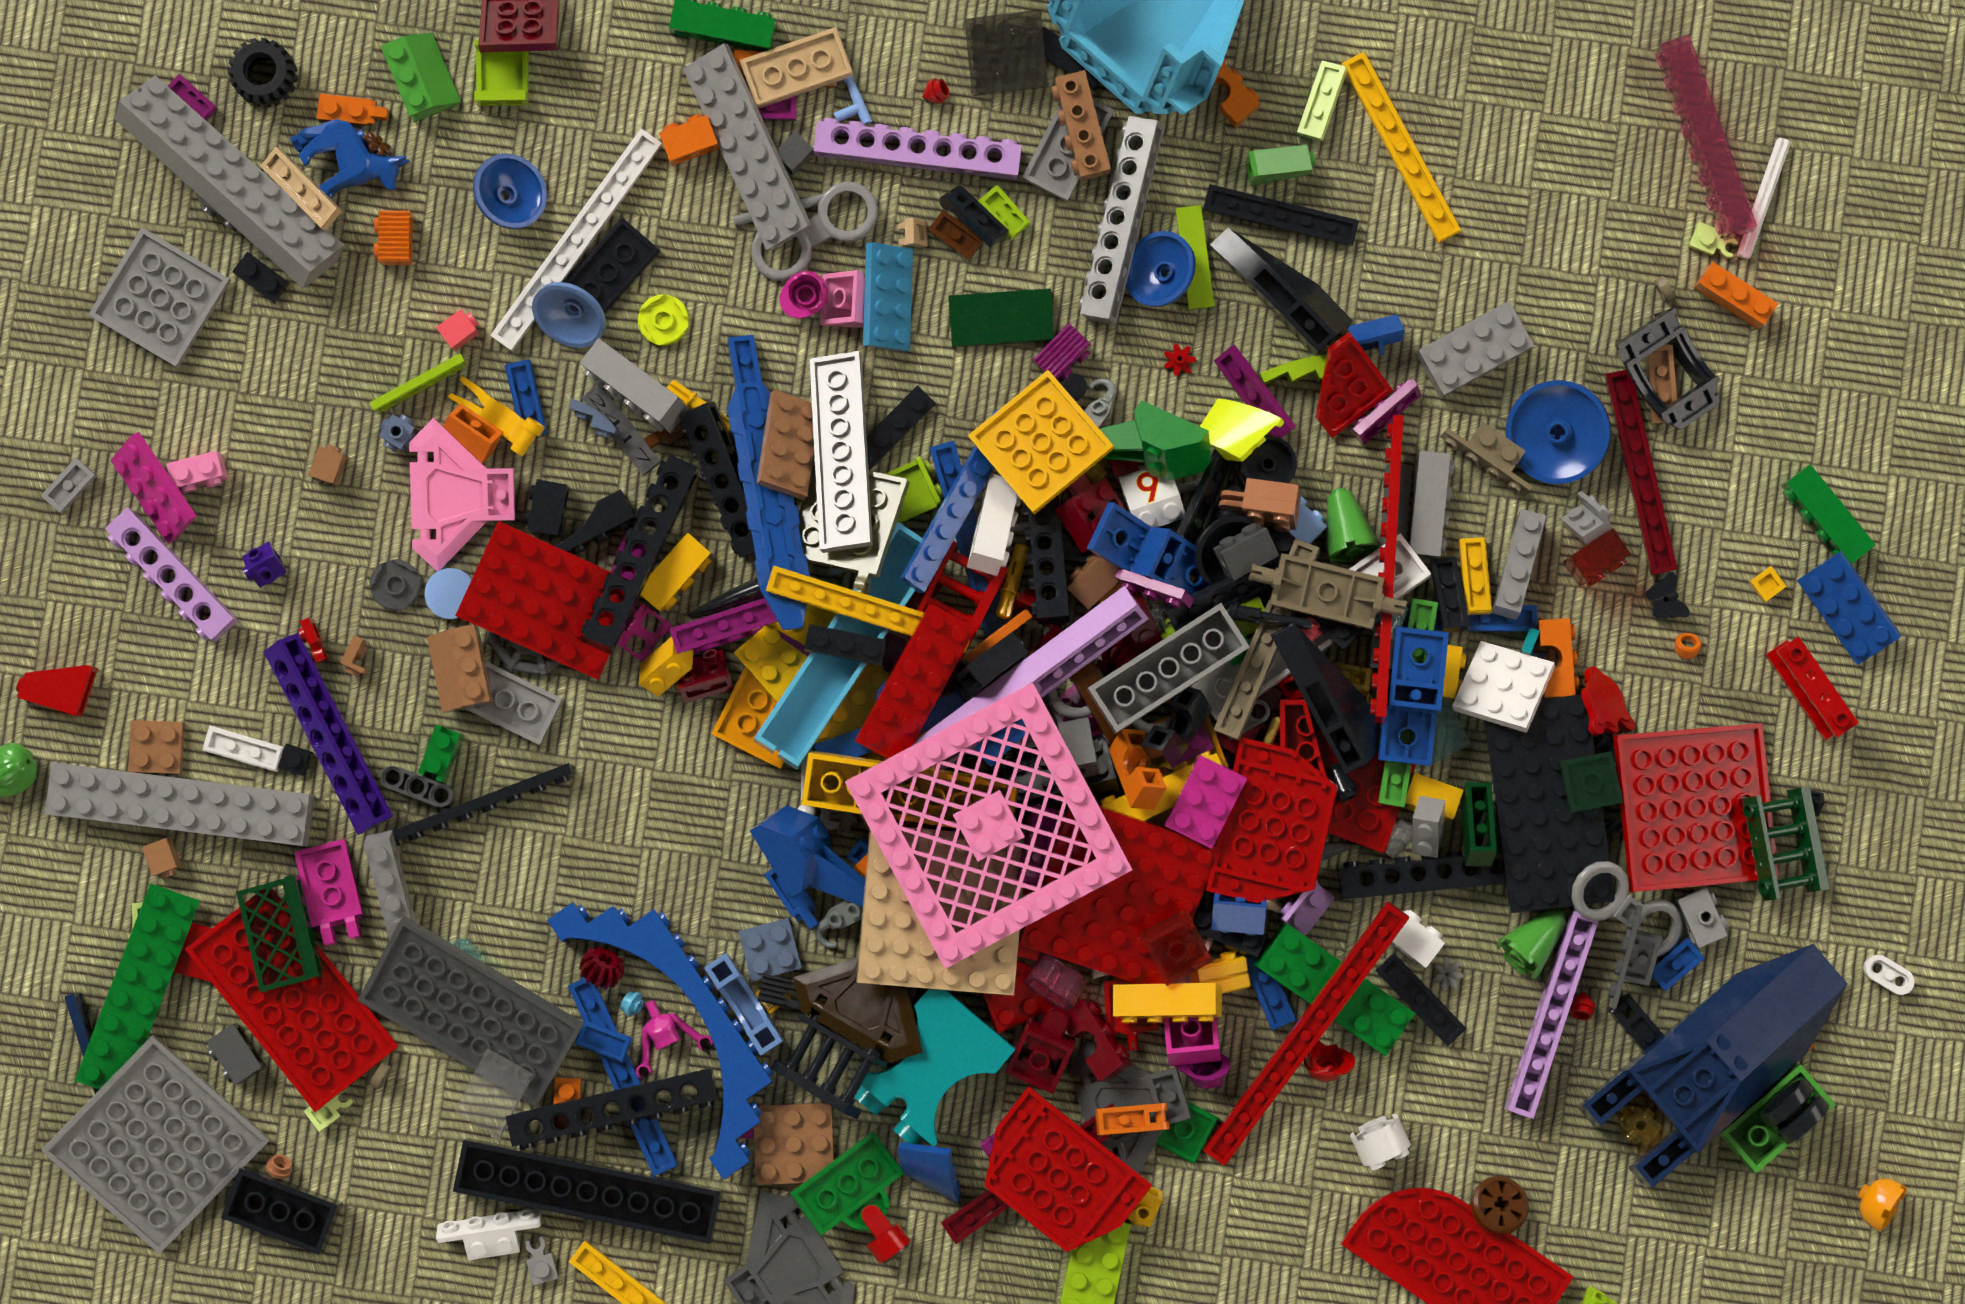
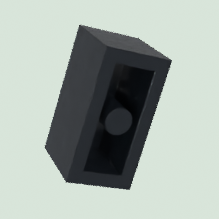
M536 479V485H531L529 500H532L531 510L526 511L524 525H527L529 532L561 537L570 491L568 485Z

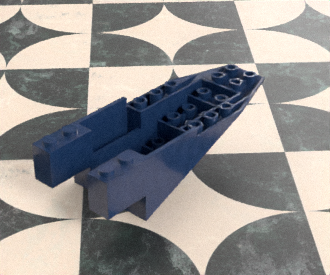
M1814 944L1738 972L1577 1107L1594 1127L1600 1126L1637 1094L1645 1091L1677 1129L1667 1134L1628 1167L1645 1188H1653L1690 1155L1699 1153L1806 1055L1848 984Z

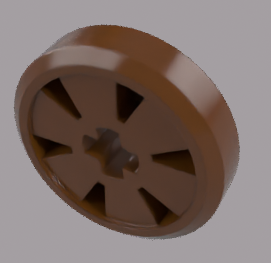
M1504 1176L1487 1178L1474 1189L1471 1196L1472 1215L1478 1225L1489 1233L1496 1235L1510 1234L1521 1227L1527 1219L1529 1203L1526 1193L1517 1182ZM1497 1201L1505 1205L1502 1211L1500 1207H1495Z

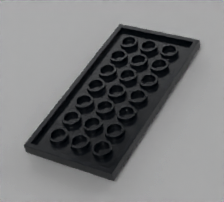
M1582 695L1541 699L1527 733L1484 720L1509 914L1574 906L1571 895L1572 886L1577 876L1587 866L1595 862H1610L1593 735L1588 729L1589 715L1584 706ZM1600 873L1588 881L1583 895L1585 905L1615 900L1612 874Z

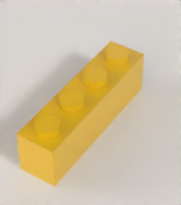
M1217 983L1113 985V1016L1121 1019V1023H1137V1019L1147 1018L1148 1023H1162L1163 1018H1172V1022L1179 1023L1188 1022V1018H1198V1022H1214V1017H1222V985Z

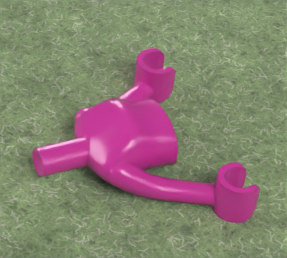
M655 1000L645 1003L652 1019L642 1028V1061L636 1068L637 1077L642 1079L640 1074L641 1067H646L649 1074H652V1067L649 1065L650 1037L655 1044L656 1050L664 1048L681 1040L676 1029L677 1025L683 1032L697 1041L699 1049L704 1051L701 1041L707 1038L713 1046L714 1043L711 1036H702L676 1014H661Z

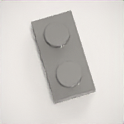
M75 458L41 496L62 514L97 475L82 461Z

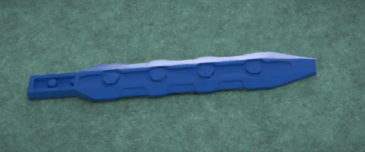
M754 335L728 337L727 344L735 391L728 405L727 412L739 463H737V468L745 494L748 529L752 533L756 556L754 563L759 590L783 631L801 629L804 624L807 604L765 591L773 566L810 577L807 558L803 554L798 527L800 524L798 509L794 505L793 497L756 484L770 392L762 383Z

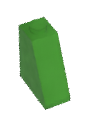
M1308 145L1248 151L1245 161L1250 187L1311 175L1312 167L1316 166L1313 151L1309 152Z

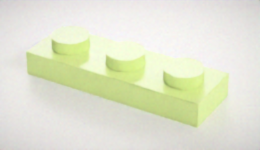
M1321 61L1297 130L1298 135L1323 141L1347 73L1345 66Z

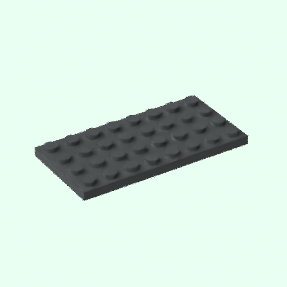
M405 915L397 925L358 998V1001L535 1107L542 1100L585 1024Z

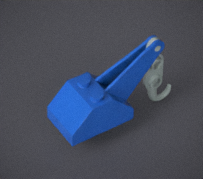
M786 805L752 828L750 833L790 897L811 886L844 899L843 902L829 909L824 919L815 928L816 938L821 945L826 948H836L838 943H831L826 940L824 931L828 928L843 929L862 919L865 878L831 850L832 838L819 817Z

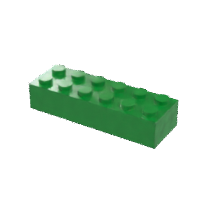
M1282 922L1261 952L1258 961L1256 960L1253 965L1308 1004H1311L1342 961L1289 924ZM1365 978L1333 1021L1380 1054L1386 1056L1415 1013Z

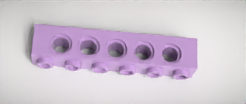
M127 507L105 528L110 534L107 537L110 542L117 548L122 546L127 552L125 557L135 567L139 564L145 570L143 576L152 585L157 583L163 589L160 594L170 604L175 602L181 608L178 613L187 622L192 620L198 626L196 632L204 640L210 639L217 642L239 621L134 510ZM134 533H138L140 535L139 543L131 546L130 537ZM156 551L158 559L154 564L149 565L147 557L149 553ZM169 570H174V581L167 583L165 581V574ZM191 588L193 597L190 601L185 602L182 594L186 589ZM204 607H209L211 610V615L207 620L200 618V611Z

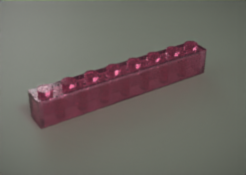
M1690 34L1661 43L1657 50L1658 53H1655L1656 61L1659 68L1663 67L1666 75L1664 77V84L1667 91H1671L1673 94V110L1676 116L1680 115L1683 124L1680 125L1683 138L1689 140L1691 161L1698 165L1700 172H1697L1700 186H1705L1708 196L1705 199L1708 209L1714 211L1717 219L1714 220L1716 232L1718 235L1722 234L1724 241L1753 232L1757 224Z

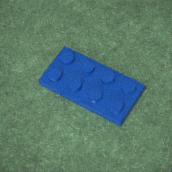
M1842 551L1797 580L1857 665L1902 636Z

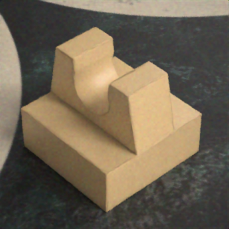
M907 218L904 219L905 222L898 224V229L905 231V238L898 239L899 245L918 248L928 247L927 221Z

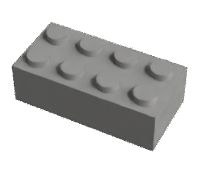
M1507 301L1419 349L1415 355L1439 398L1442 399L1532 349L1534 344L1510 301Z
M599 338L580 361V364L585 368L583 373L600 388L603 387L619 402L622 403L623 401L630 410L639 417L643 416L650 425L660 432L665 429L671 434L681 421L679 415L689 411V408L678 396Z

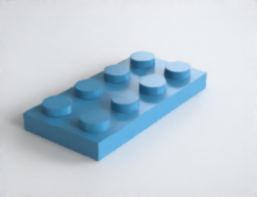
M875 242L866 243L863 346L901 352L910 351L913 249Z

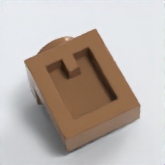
M353 635L340 662L346 665L344 671L359 677L360 673L367 675L369 670L356 665L357 660L361 661L367 652L366 640Z

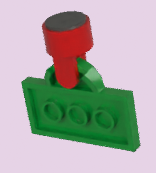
M874 1131L870 1132L789 1193L819 1236L824 1235L839 1222L855 1231L870 1230L875 1238L866 1246L879 1264H886L910 1246L911 1240L900 1224L897 1222L891 1226L886 1219V1214L890 1207L889 1198L884 1188L904 1173Z

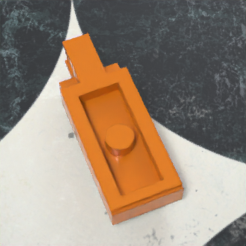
M320 93L316 119L326 122L339 119L348 121L352 125L369 126L374 125L375 120L389 121L390 111L388 108L378 107L377 101H372L371 99Z

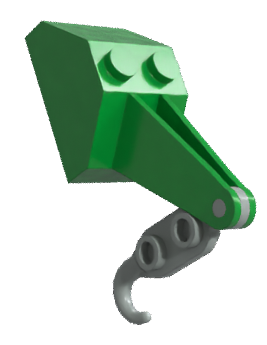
M1104 378L1096 379L1089 384V389H1093L1098 385H1103L1108 389L1103 397L1090 403L1084 411L1114 445V449L1102 459L1144 462L1146 471L1152 476L1161 477L1168 481L1202 473L1211 463L1209 430L1145 401H1141L1134 410L1135 420L1101 428L1110 416L1112 402L1117 394V389L1112 381Z

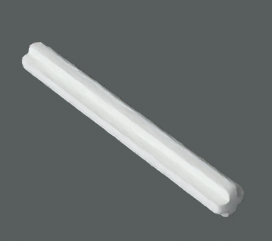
M1778 138L1776 140L1737 251L1739 258L1745 260L1751 258L1791 144L1787 139Z

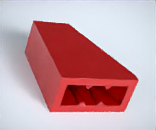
M82 665L27 672L17 683V698L74 716L83 717L98 668Z

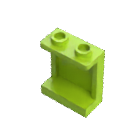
M474 40L476 48V91H474V101L477 106L529 105V52L480 53L479 40Z
M919 456L916 460L885 473L906 478L910 482L897 521L900 524L941 506L942 502L940 499L944 498L939 484L933 485L930 475L934 473L928 460L922 461Z

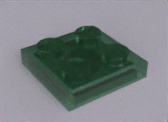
M1612 751L1559 762L1570 813L1623 803Z

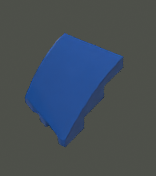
M901 1142L898 1147V1155L904 1174L959 1204L961 1201L960 1180L956 1179V1165L952 1164V1150L949 1148Z

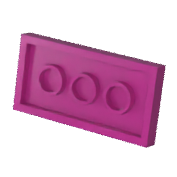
M137 432L127 439L113 456L111 462L115 470L120 473L128 485L131 493L135 495L143 507L144 512L155 524L159 534L169 544L178 539L197 515L140 432Z

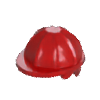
M1318 1040L1303 1061L1304 1068L1308 1070L1309 1075L1323 1083L1335 1081L1339 1076L1348 1074L1355 1067V1057L1352 1053L1339 1048L1337 1044L1325 1045L1320 1040Z

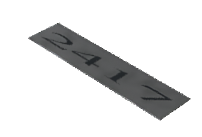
M596 385L581 397L586 405L600 412L619 430L618 436L612 434L611 436L642 475L661 461L603 388Z

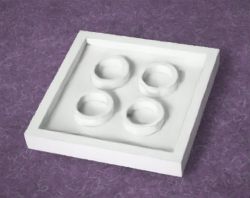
M1480 641L1452 705L1453 711L1527 733L1555 668L1554 662Z

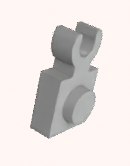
M544 1236L539 1237V1248H534L530 1239L525 1242L526 1249L533 1255V1258L526 1260L533 1285L559 1278L553 1252L545 1254L546 1239Z

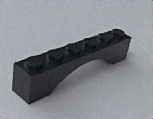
M620 489L598 500L593 512L584 525L572 536L553 546L577 555L588 549L586 545L594 541L598 544L609 539V533L617 529L622 532L633 526L632 522L635 521V514L624 492Z

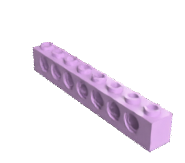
M824 118L823 121H817L814 155L825 158L1018 180L1022 145H1018L1017 141L1003 139L1002 143L992 142L991 138L977 136L975 140L967 139L966 135L952 133L950 137L942 136L940 132L934 130L917 133L915 129L901 127L900 130H891L890 126L883 124L866 127L864 123L858 121L841 124L837 119ZM846 134L849 140L845 144H837L835 142L836 136ZM864 137H871L874 139V144L866 148L860 144V141ZM889 140H897L900 146L898 149L891 151L886 148V143ZM915 143H922L925 146V150L917 154L911 150V147ZM940 146H947L951 150L950 154L945 157L939 156L936 151ZM966 149H973L976 152V156L971 160H967L962 156V153ZM991 152H998L1002 158L999 162L993 163L988 160L987 156Z
M1569 911L1566 920L1567 925L1561 935L1504 1108L1534 1119L1599 922L1586 919L1577 911Z

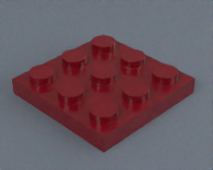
M482 0L478 43L479 52L557 50L560 0Z

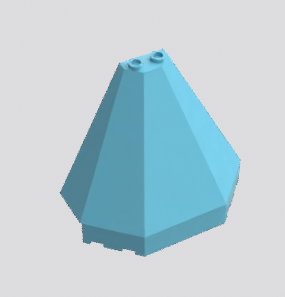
M1049 0L1047 9L1053 25H1058L1062 35L1059 38L1062 49L1135 114H1143L1146 111H1153V114H1169L1170 112L1186 114L1199 103L1207 100L1222 66L1244 0Z

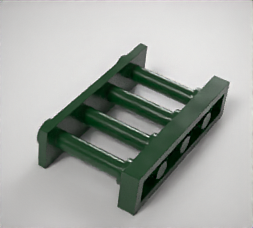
M1810 786L1787 790L1788 798L1762 803L1761 795L1742 798L1744 804L1743 813L1747 819L1759 881L1758 890L1762 896V901L1781 899L1779 890L1806 886L1807 893L1830 889ZM1790 808L1793 824L1767 829L1764 813ZM1796 835L1798 850L1772 854L1769 839ZM1796 860L1801 861L1803 875L1777 880L1775 864Z

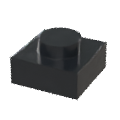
M286 743L278 768L304 776L312 751Z

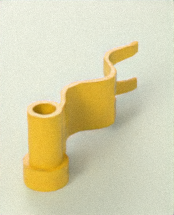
M461 376L459 380L478 397L484 408L452 393L448 397L459 405L462 403L502 430V435L513 443L510 449L523 457L536 436L540 437L545 427L531 417H527L524 420L513 410L489 396L475 383Z

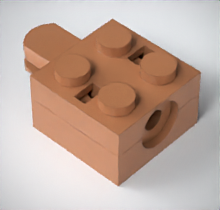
M1247 478L1245 492L1221 491L1220 498L1223 499L1219 502L1221 510L1243 513L1244 517L1260 524L1262 528L1264 526L1274 527L1275 530L1280 532L1297 530L1301 506L1299 485Z

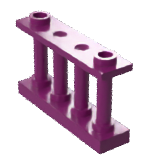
M765 598L670 628L669 630L677 654L693 650V654L755 635L764 626L778 621Z

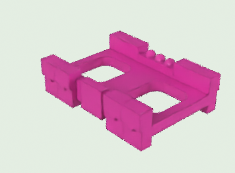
M641 604L634 614L635 619H632V623H629L630 627H626L627 631H623L617 644L641 662L652 654V648L657 645L660 640L659 638L661 636L664 637L672 626L671 623L644 604ZM648 614L654 615L661 621V625L654 633L642 627V621ZM633 635H637L646 642V646L639 654L627 648V642Z

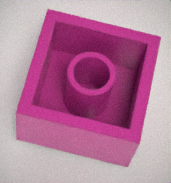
M1214 1017V1022H1198V1018H1188V1022L1183 1023L1172 1022V1018H1164L1169 1066L1221 1061L1217 1017Z

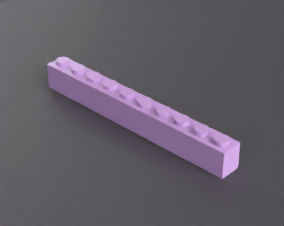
M1123 586L915 740V744L1031 682L1034 683L1042 698L1149 618L1128 589ZM984 739L970 745L967 748L973 749L978 744L983 742ZM960 751L944 759V761L954 763L958 760ZM937 763L931 766V768L936 769ZM941 764L939 770H945L948 766Z

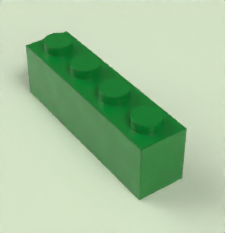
M675 0L669 24L670 33L718 44L724 43L729 46L758 52L772 49L777 27L776 18H772V15L769 13L757 12V14L747 13V10L741 7L734 6L732 9L722 8V5L716 2L709 1L707 4L697 3V0Z
M1811 464L1804 467L1781 485L1784 489V497L1791 504L1795 503L1801 510L1799 512L1801 518L1807 524L1811 523L1817 530L1815 532L1817 538L1823 544L1827 543L1833 550L1832 556L1842 551L1848 561L1853 564L1876 545Z

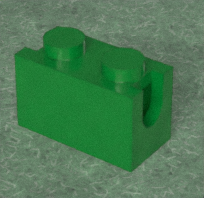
M435 725L418 774L447 783L464 734Z

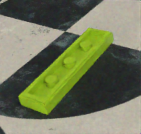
M1197 205L1176 208L1178 234L1192 247L1196 263L1193 280L1186 291L1188 311L1213 308L1214 299L1202 207Z
M459 353L369 403L372 409L377 414H380L467 367L468 363L464 356Z

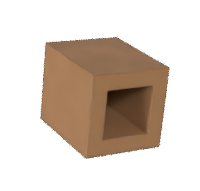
M327 444L326 448L318 446L309 476L338 486L348 457L341 454V448Z
M164 838L142 847L152 876H161V879H166L176 875L175 870L182 868L172 838Z

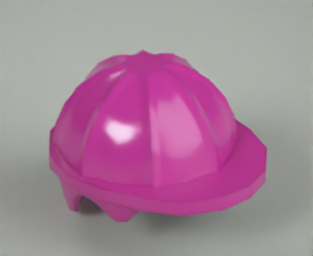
M798 272L782 288L779 296L780 306L789 317L796 319L809 317L825 306L828 300V287L824 279L815 272Z

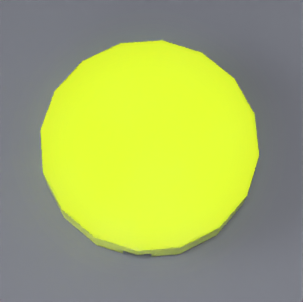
M656 295L649 298L641 306L638 314V326L641 334L649 342L658 346H670L679 342L685 336L689 327V315L685 305L678 298L669 295Z

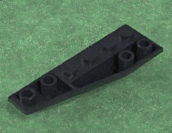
M1229 227L1209 245L1314 356L1318 355L1353 322L1316 282Z
M1295 623L1271 634L1285 664L1344 773L1347 774L1370 762L1379 752L1381 726L1379 723H1375V715L1370 714V706L1364 695Z

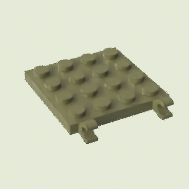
M813 459L808 496L804 500L798 499L796 504L800 520L798 527L803 554L806 555L807 562L858 573L853 588L858 589L857 592L868 595L871 577L879 578L910 484L908 479L869 471L873 546L822 553L819 549L815 459Z

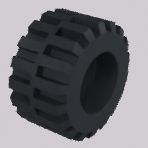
M256 38L250 39L251 44L247 45L246 42L240 44L242 49L240 51L235 49L233 52L235 58H230L229 60L231 68L228 69V75L231 77V85L245 101L251 102L254 106L260 107V105H263L265 108H269L271 103H274L275 106L280 105L279 100L282 98L287 100L289 98L287 93L289 91L294 92L296 88L293 83L297 82L298 76L295 74L297 67L294 64L293 58L274 40L269 42L267 38H261V41H258ZM261 61L274 62L276 64V73L270 82L264 85H254L251 83L250 73L257 63Z

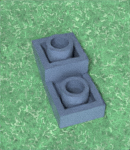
M571 400L569 409L575 412L574 417L589 421L590 417H592L590 426L596 429L595 434L609 439L611 434L619 435V430L600 412L580 401Z

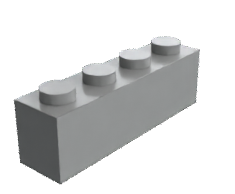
M1419 451L1417 453L1408 544L1418 557L1438 559L1441 553H1445L1446 538L1442 537L1443 527H1448L1449 512H1445L1446 502H1450L1452 487L1448 486V476H1453L1454 461H1450L1451 454L1430 451Z
M1524 509L1520 510L1516 518L1493 604V614L1517 620L1521 613L1546 515Z
M392 830L368 835L364 841L366 856L389 940L404 915L417 923Z

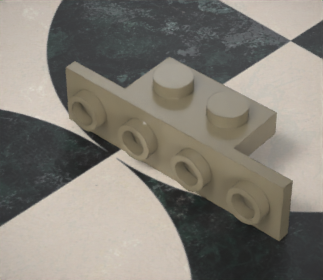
M1481 423L1469 442L1448 427L1440 436L1444 439L1446 446L1463 452L1469 462L1475 465L1480 464L1486 468V472L1494 479L1505 481L1508 484V488L1514 493L1526 495L1532 489V485L1512 472L1525 453V450L1486 423Z

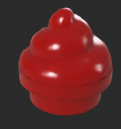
M934 78L929 80L922 98L936 104L945 102V99L949 98L950 95L947 83L943 79Z
M1585 992L1574 997L1570 1006L1571 1016L1578 1020H1589L1592 1014L1595 1013L1596 1005Z

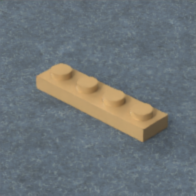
M275 147L260 167L320 228L327 231L342 212L282 149Z

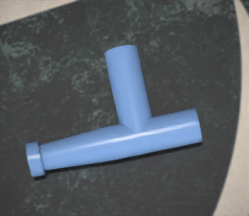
M854 77L844 79L854 104L834 112L835 118L840 122L858 114L864 125L870 124L872 122L871 117L853 80Z

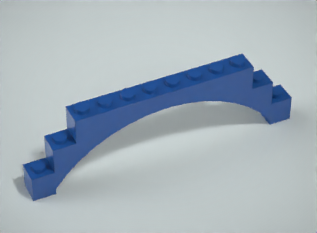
M572 902L547 919L563 943L570 939L593 941L630 952L651 963L681 988L694 1004L706 1024L716 1048L723 1082L721 1130L715 1153L709 1159L723 1180H726L751 1162L748 1158L751 1155L750 1150L743 1141L738 1143L737 1139L762 1122L759 1118L763 1115L755 1102L750 1104L748 1100L773 1083L770 1078L774 1075L766 1062L760 1064L756 1058L759 1052L751 1040L747 1043L741 1036V1033L744 1032L743 1028L736 1019L730 1020L726 1014L730 1009L721 997L719 999L715 998L711 992L715 987L707 976L703 978L697 971L700 965L692 954L687 957L682 950L686 945L678 933L672 935L667 927L671 923L663 912L658 914L653 909L628 926L627 923L631 920L622 908L617 910L615 906H612L588 923L587 919L590 916L582 904L577 907Z

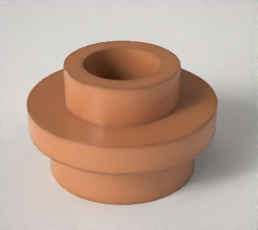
M274 1155L268 1160L266 1170L274 1178L285 1179L291 1175L292 1162L285 1155Z

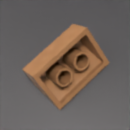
M472 624L428 636L427 640L442 713L494 703L479 627Z

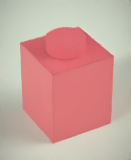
M461 309L436 327L454 351H457L480 334L475 328L479 323L470 312L465 314Z

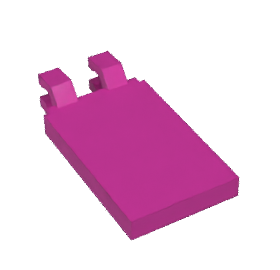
M341 839L294 852L311 926L316 928L317 931L320 930L323 944L327 947L338 944L333 927L346 924L349 939L354 940L363 937L358 920L362 919L364 912L347 840Z

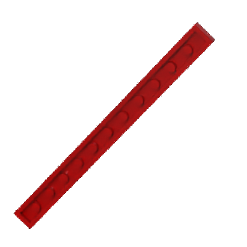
M1393 415L1392 423H1387L1386 439H1391V448H1386L1385 463L1390 464L1389 473L1384 472L1383 488H1388V498L1383 497L1382 513H1387L1386 522H1381L1380 538H1385V547H1380L1379 563H1384L1383 572H1378V577L1384 578L1382 593H1384L1385 597L1393 598L1404 415ZM1380 612V623L1375 622L1374 638H1379V648H1374L1373 663L1378 664V673H1372L1371 689L1377 690L1376 699H1371L1370 714L1375 715V723H1385L1387 712L1392 614Z
M1388 901L1385 903L1205 1145L1203 1152L1225 1166L1409 920V916Z

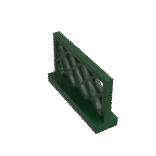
M294 874L286 876L284 879L236 891L260 993L324 977L300 876ZM283 885L285 896L280 904L268 898L274 887ZM266 890L264 895L261 894L259 891ZM255 893L262 897L255 910L246 906L245 895ZM266 900L277 906L270 920L259 914ZM286 901H287L288 909L285 908V907H283L284 904L286 903ZM281 909L290 914L291 921L286 929L274 923ZM248 911H249L250 913H252L250 919H249ZM256 916L268 923L261 936L252 932L251 924ZM272 925L284 932L276 945L264 939ZM292 926H293L294 934L291 933V932H289V931L291 930ZM287 935L296 939L297 946L292 954L280 948ZM254 937L258 938V941L256 942V944H255ZM262 941L274 948L267 961L258 957L257 950ZM278 951L290 957L283 970L270 964ZM298 952H299V955H300V959H298V958L296 957V955H297ZM293 960L302 964L303 976L294 978L286 973ZM260 962H262L263 964H265L262 969H261ZM268 967L280 973L275 983L265 986L263 975ZM284 976L289 978L288 980L281 981Z

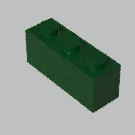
M1465 782L1461 797L1465 866L1492 867L1497 853L1492 783Z

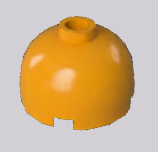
M1887 1178L1875 1180L1870 1186L1865 1184L1858 1194V1198L1861 1199L1859 1205L1861 1217L1869 1226L1882 1232V1229L1884 1230L1899 1209L1900 1201L1898 1199L1903 1201L1908 1188L1895 1180Z

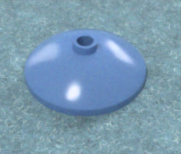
M554 282L540 288L534 296L532 302L533 316L543 332L553 340L569 347L584 348L593 345L604 334L606 328L605 314L597 300L584 289L569 283Z

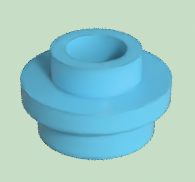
M629 991L625 995L620 1006L625 1015L630 1017L640 1012L644 1003L642 994Z

